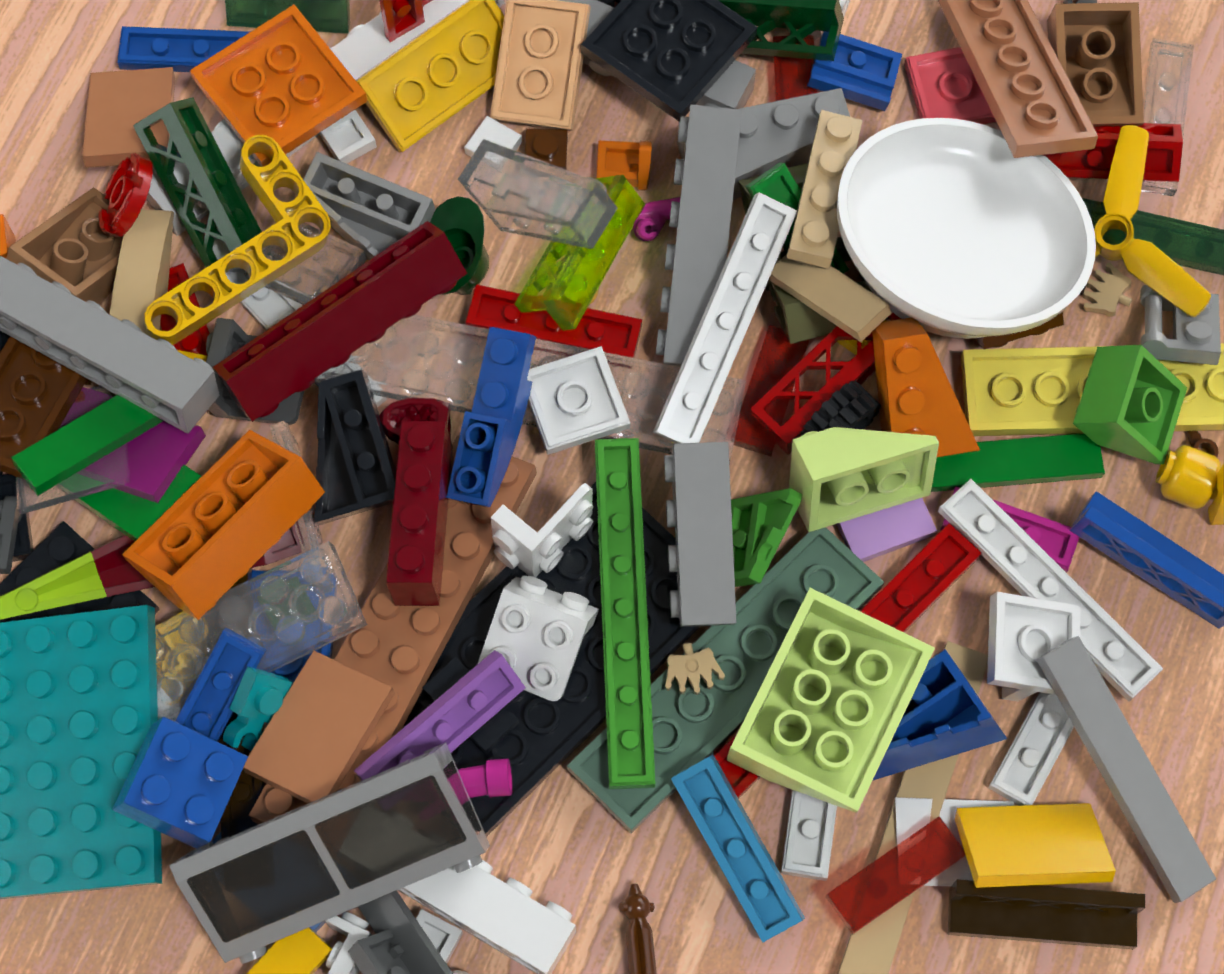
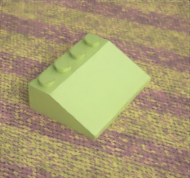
M809 588L730 747L727 761L770 782L857 813L935 647Z

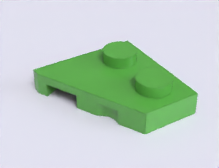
M788 488L731 500L735 587L761 583L802 500L801 493Z

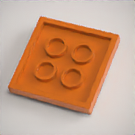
M295 4L190 70L192 79L243 144L254 135H267L278 143L285 154L367 102L365 91ZM256 152L252 154L261 167L267 166L272 162L270 157L264 153Z

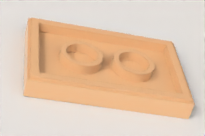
M558 0L506 1L490 118L497 121L573 131L584 55L581 53V44L587 37L591 10L589 4Z

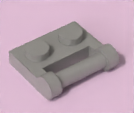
M1147 285L1142 286L1140 300L1141 304L1145 307V334L1141 337V345L1159 360L1218 365L1221 354L1219 294H1211V299L1205 310L1197 317H1190ZM1162 310L1173 311V339H1167L1162 333Z

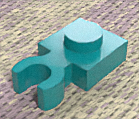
M247 666L230 706V710L238 714V717L225 729L223 741L233 748H238L242 737L245 735L242 746L252 751L263 733L261 729L264 722L269 723L273 715L280 709L283 699L293 682L281 675Z

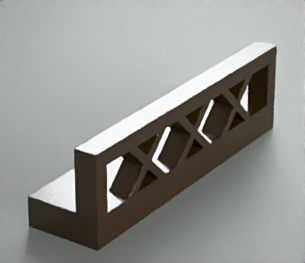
M957 879L949 888L948 935L1133 950L1137 947V914L1145 909V894L1037 885L976 888L974 880Z

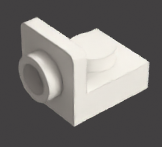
M344 912L341 918L334 916L325 920L331 929L347 936L344 943L338 941L333 947L326 962V967L330 968L328 974H358L360 970L351 958L348 950L358 940L372 935L366 931L369 925L368 922L349 912Z

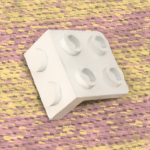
M586 483L582 484L538 533L505 505H502L491 516L492 538L496 548L494 554L507 567L514 569L518 566L531 577L536 578L542 570L546 573L550 572L561 560L564 554L561 551L572 538L578 541L593 523V520L590 518L593 509V489Z
M531 576L515 577L503 588L478 664L495 650L506 659L526 687L525 691L550 701H558L566 689L583 637L593 626L599 609L588 605L589 600L579 594L564 592L562 595L547 589V584L538 578Z

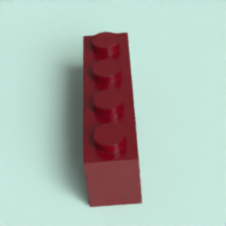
M401 421L386 579L395 606H440L448 498L446 497L450 483L453 449L446 421Z

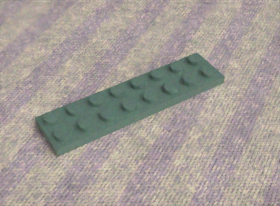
M826 527L808 532L764 575L761 583L751 587L736 602V624L711 626L692 644L694 653L706 648L712 650L713 657L725 674L724 680H719L718 675L712 672L713 688L708 689L707 684L700 677V693L695 695L693 693L694 689L687 679L685 685L686 692L685 694H680L675 678L671 683V690L665 689L667 669L651 684L655 788L609 789L607 727L567 765V770L632 834L676 790L671 780L672 777L711 756L742 725L809 588L859 610L882 588L884 581Z

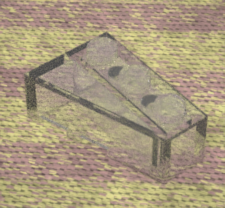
M485 139L482 140L458 178L459 182L500 231L590 249L594 248L618 208L608 196L607 188L600 181L591 177H584Z

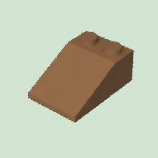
M1139 2L1055 4L1047 20L1048 40L1092 125L1142 126L1144 124Z
M93 187L9 246L7 260L15 264L23 263L44 280L50 283L53 281L61 283L72 295L85 302L91 300L101 305L113 291L123 236L116 238L101 230L99 226V212L101 209L108 210L109 200L105 199V195Z

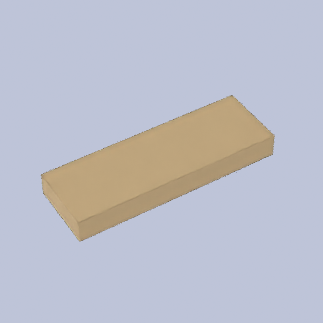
M786 254L774 265L769 277L771 282L860 342L892 313L887 302L831 265L827 269L788 259Z

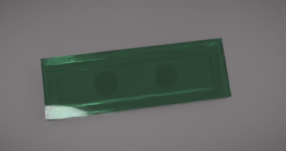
M225 0L227 26L257 28L295 4L316 32L348 34L350 30L349 0Z

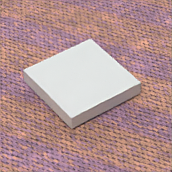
M602 346L529 369L527 380L533 383L528 403L547 455L630 429V420Z

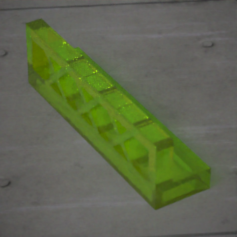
M624 175L585 181L515 302V306L521 313L546 310L562 330L576 329L632 229L637 216L645 205ZM601 193L597 198L592 200L595 194ZM547 287L543 295H538L541 290Z

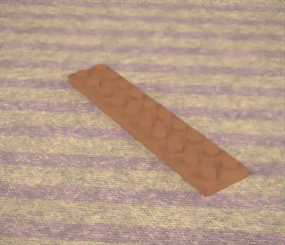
M457 436L452 444L451 474L460 436ZM512 456L491 507L448 498L440 606H395L386 583L388 563L386 564L334 660L393 687L395 694L337 791L360 782L361 780L354 770L403 728L423 690L422 687L431 675L494 555L496 548L492 538L491 516L502 505H505L516 514L537 474L534 464ZM266 783L249 816L253 822L261 824L308 803ZM361 805L315 824V829L331 856L334 857ZM304 830L287 836L315 848Z

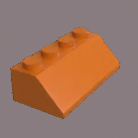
M249 430L122 555L175 606L199 620L216 605L218 600L240 578L248 573L249 569L272 546L278 543L281 537L312 508L313 504L325 491L300 456Z

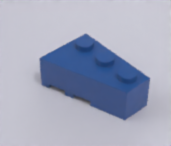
M946 649L929 660L873 780L1007 739Z

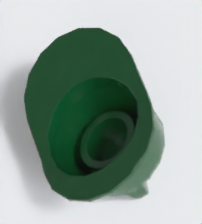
M457 196L447 199L438 206L430 223L445 233L467 272L465 276L457 280L454 288L442 295L459 292L463 295L471 294L476 284L479 285L485 278L489 269V255L483 245L484 216L479 206L471 199Z

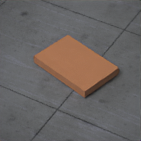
M173 67L90 73L82 154L85 168L117 166L127 157L131 158L133 153L150 159L133 125L167 104L174 102L175 75ZM162 120L150 128L158 144L168 147L170 134Z
M313 650L284 697L282 706L273 715L249 754L243 770L245 773L306 803H311L336 792L394 696L393 687Z

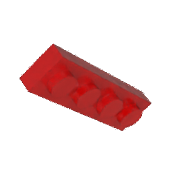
M476 284L466 319V329L488 334L489 328L495 327L536 336L535 344L576 353L602 346L606 359L633 365L642 329V319Z

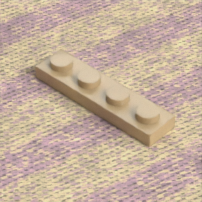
M821 110L786 258L829 269L839 231L837 199L840 179L847 162L856 151L862 120Z

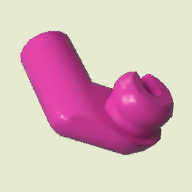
M681 197L646 203L634 221L633 231L635 236L642 241L654 240L665 222L670 220L672 201L680 202Z

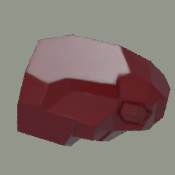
M407 398L391 403L380 413V421L385 435L389 440L394 441L398 445L401 421H446L451 439V409L448 402L434 398Z

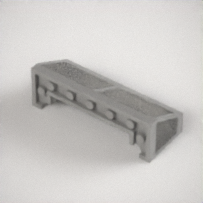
M445 742L424 751V754L410 761L408 759L393 768L236 835L225 837L215 844L211 842L198 849H194L169 866L177 885L223 961L226 963L239 957L241 963L244 964L263 956L267 952L266 945L445 869L454 866L457 873L470 869L483 862L480 855L487 851L490 844Z

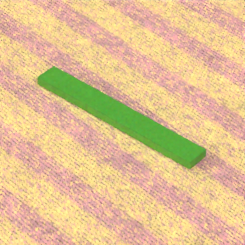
M639 438L595 440L609 789L655 788Z

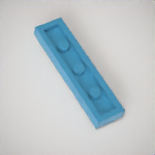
M711 755L672 777L673 784L762 943L803 921L805 916L715 756Z

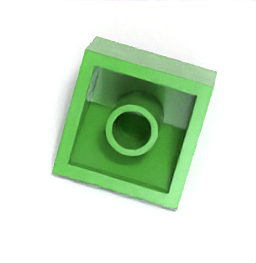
M1142 345L1097 347L1073 424L1097 445L1153 464H1164L1187 387Z

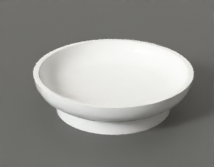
M922 118L895 124L879 131L861 144L850 157L840 179L837 219L842 240L854 265L873 294L887 302L894 314L901 319L910 317L916 319L925 331L946 337L971 339L1029 330L1048 322L1060 314L1080 294L1092 273L1096 252L1095 232L1091 217L1079 192L1064 173L1046 156L1037 155L1014 158L1001 130L971 121L952 118Z

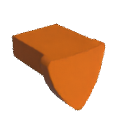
M599 140L596 185L638 187V190H647L651 174V141L623 142Z

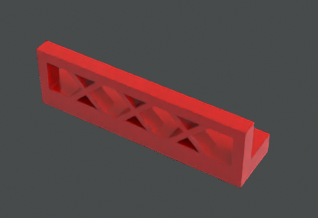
M1144 123L1142 126H1138L1149 133L1143 180L1179 182L1183 148L1181 124ZM1093 126L1098 135L1094 149L1046 154L1044 156L1055 164L1066 177L1108 179L1120 130L1123 126Z
M893 312L888 316L891 321L901 319ZM836 326L750 408L751 413L775 435L776 444L787 455L792 452L793 439L801 436V431L804 429L805 424L812 419L811 416L814 412L819 411L822 407L821 405L826 400L828 401L834 392L840 391L843 385L849 384L853 380L862 385L876 372L872 332L864 339L871 341L863 349L862 342L857 340V354L850 361L831 362V347L838 340H857ZM826 353V362H816ZM807 370H826V384L819 391H800V376ZM831 370H840L831 378ZM795 382V391H786ZM776 399H795L794 415L782 426L765 411ZM800 399H809L800 408Z

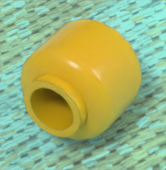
M1183 445L1177 448L1175 452L1171 450L1167 452L1164 464H1160L1157 471L1156 483L1161 484V493L1165 498L1192 509H1199L1206 505L1209 499L1214 500L1218 494L1216 486L1217 473L1221 468V463L1214 455L1188 445Z

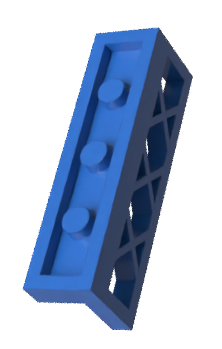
M1096 491L1091 495L1069 531L1218 629L1224 626V574Z

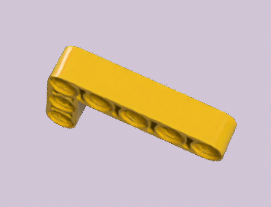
M254 135L248 138L241 150L240 170L276 224L153 301L145 312L146 335L155 340L159 338L164 339L174 345L313 256L325 246L331 228L330 218L273 138L267 135ZM256 152H261L270 157L272 162L267 166L258 167L253 165L248 157ZM280 187H287L295 193L296 198L290 202H282L275 197L273 192ZM305 222H312L320 228L321 234L314 238L306 237L299 231L298 226ZM268 245H277L284 250L286 256L281 260L272 261L264 256L262 250ZM232 268H241L249 274L250 279L243 284H235L227 279L226 273ZM196 291H205L212 296L214 301L205 308H199L190 302L189 297ZM168 314L176 320L177 325L170 331H160L153 326L152 321L158 315Z

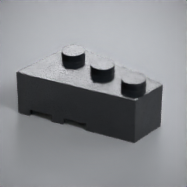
M361 369L319 382L316 479L325 493L316 501L314 523L323 525L394 503L397 471L380 421L379 411L368 375Z

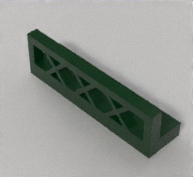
M718 0L754 26H758L756 37L742 53L834 61L844 21L839 0ZM776 27L786 28L791 34L779 43L768 42L764 37L765 34ZM814 31L829 32L825 47L808 45L804 38Z
M193 97L171 102L133 125L205 267L218 260L213 252L215 238L224 241L229 251L232 252L262 232ZM162 120L170 134L168 147L158 144L150 128ZM175 161L184 163L190 173L187 186L178 183L173 173ZM195 199L204 202L210 212L207 224L199 222L193 212ZM269 245L262 250L263 254L271 251Z

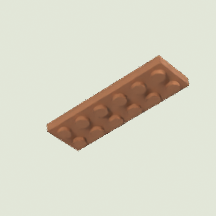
M938 0L1014 158L1095 148L1098 135L1028 0Z

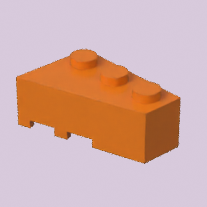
M912 317L882 322L872 331L878 401L881 405L879 409L881 431L936 436L939 441L937 457L979 451L980 448L931 340L921 324Z

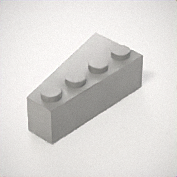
M842 88L740 108L742 109L733 200L741 197L739 180L762 175L779 162L785 163L787 168L808 163L821 110L850 117ZM677 142L681 159H685L686 143Z
M728 442L674 444L671 455H664L665 482H672L673 500H666L667 527L675 528V545H668L669 572H677L678 590H670L671 618L679 617L680 627L734 625L737 622Z

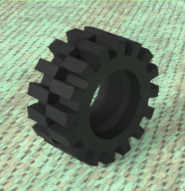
M856 380L850 381L849 384L843 385L840 391L834 392L831 398L821 405L822 407L819 411L814 412L811 416L812 419L805 424L804 429L801 431V436L811 431L819 432L833 427L864 430L865 427L873 422V418L879 413L881 405Z

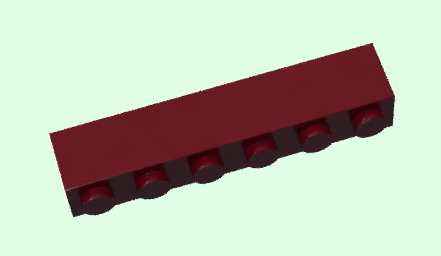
M426 221L212 368L239 409L253 422L259 417H265L273 413L278 408L279 403L293 393L308 389L314 383L315 378L328 369L344 364L350 358L351 353L366 343L379 340L384 336L387 329L399 320L409 318L418 313L422 305L437 294H444L450 291L457 284V280L465 276L467 272L445 233L429 221Z

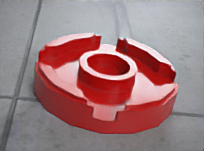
M133 153L131 158L127 157L125 160H122L113 173L105 190V199L109 200L108 210L101 209L99 212V226L104 233L116 238L122 237L130 230L138 218L151 185L153 164L150 159Z

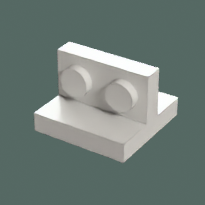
M996 592L991 595L989 606L987 684L1002 686V699L1019 702L1036 692L1056 695L1036 659L1076 636L1080 637L1081 606Z

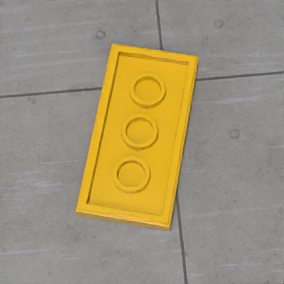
M494 0L466 1L356 79L357 83L366 93L367 106L398 152L408 149L495 86L504 15Z

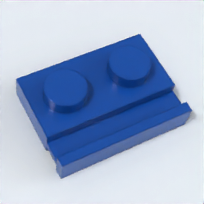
M823 31L818 46H826L829 32ZM840 34L834 61L814 60L807 86L821 91L842 88L846 99L886 111L891 100L890 97L902 54Z

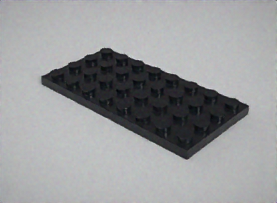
M596 482L591 486L593 489V509L590 517L593 523L578 541L572 538L561 551L564 554L561 560L550 572L546 573L542 570L536 577L547 584V589L562 595L564 592L579 594L589 600L588 605L599 609L593 626L583 637L563 696L558 701H550L523 690L506 705L519 719V724L487 755L470 738H467L451 752L457 769L484 765L487 760L508 758L510 761L512 773L511 796L489 797V795L470 798L486 837L606 720ZM642 507L651 676L668 659L669 655H672L700 626L680 627L679 617L671 618L670 590H678L677 572H669L668 545H675V537ZM506 566L469 601L426 684L454 657L469 671L478 665L503 588L515 577L528 576L518 566L514 569ZM423 690L403 728L433 703ZM448 805L440 809L463 832L451 807Z

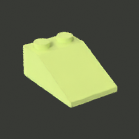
M833 427L819 432L811 431L799 438L793 439L789 488L802 494V500L797 510L808 532L931 495L939 441L936 436Z

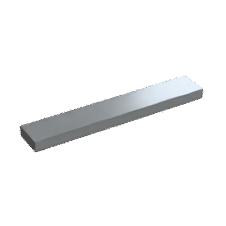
M1073 637L1037 658L1038 664L1173 902L1184 901L1216 880L1210 866L1080 637Z

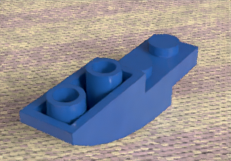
M489 328L472 412L465 411L446 498L491 507L509 466L526 412L533 383L527 380L536 336L501 328Z

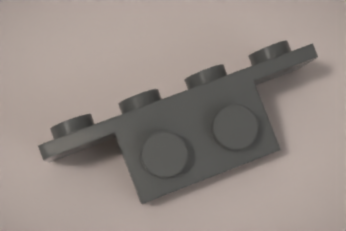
M385 874L378 876L375 879L385 876ZM397 890L358 906L376 933L358 940L348 950V953L362 974H453Z

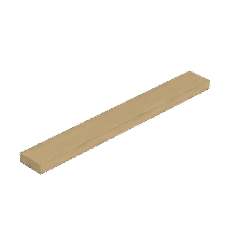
M947 641L944 650H947L978 695L988 665V655ZM959 754L905 770L896 794L897 798L932 799L926 855ZM895 800L838 974H889L916 889V886L898 885Z

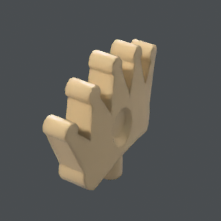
M1107 263L1105 270L1110 274L1096 270L1094 277L1099 279V281L1088 279L1086 287L1094 292L1084 291L1083 298L1089 300L1092 304L1086 302L1083 310L1113 317L1115 316L1118 302L1128 307L1130 306L1132 299L1124 296V293L1130 289L1132 282L1129 277L1124 276L1112 263Z
M692 643L683 644L685 655H669L668 672L665 689L668 691L671 690V683L674 678L679 686L680 694H685V685L688 679L695 695L700 693V677L707 684L708 689L713 688L712 672L718 675L719 680H724L725 674L713 657V652L710 648L694 653Z

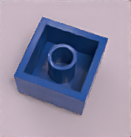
M163 716L151 725L112 810L198 849L211 842L248 756Z

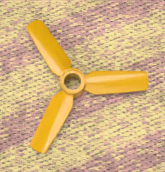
M1125 125L1120 130L1103 199L1106 215L1097 221L1094 229L1096 241L1095 258L1100 254L1103 258L1111 261L1122 259L1130 274L1190 317H1197L1205 310L1211 299V294L1152 242L1134 238V227L1131 219L1139 207L1149 133L1138 126ZM1111 229H1119L1126 234L1125 240L1117 245L1106 243L1102 237Z

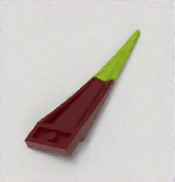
M299 521L251 568L265 566L307 551L308 548ZM123 535L0 596V620L153 588L155 586L123 557L122 554L135 542L128 536Z

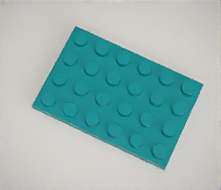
M141 605L0 623V899L162 884L161 832L112 810L151 725L158 720L154 607Z

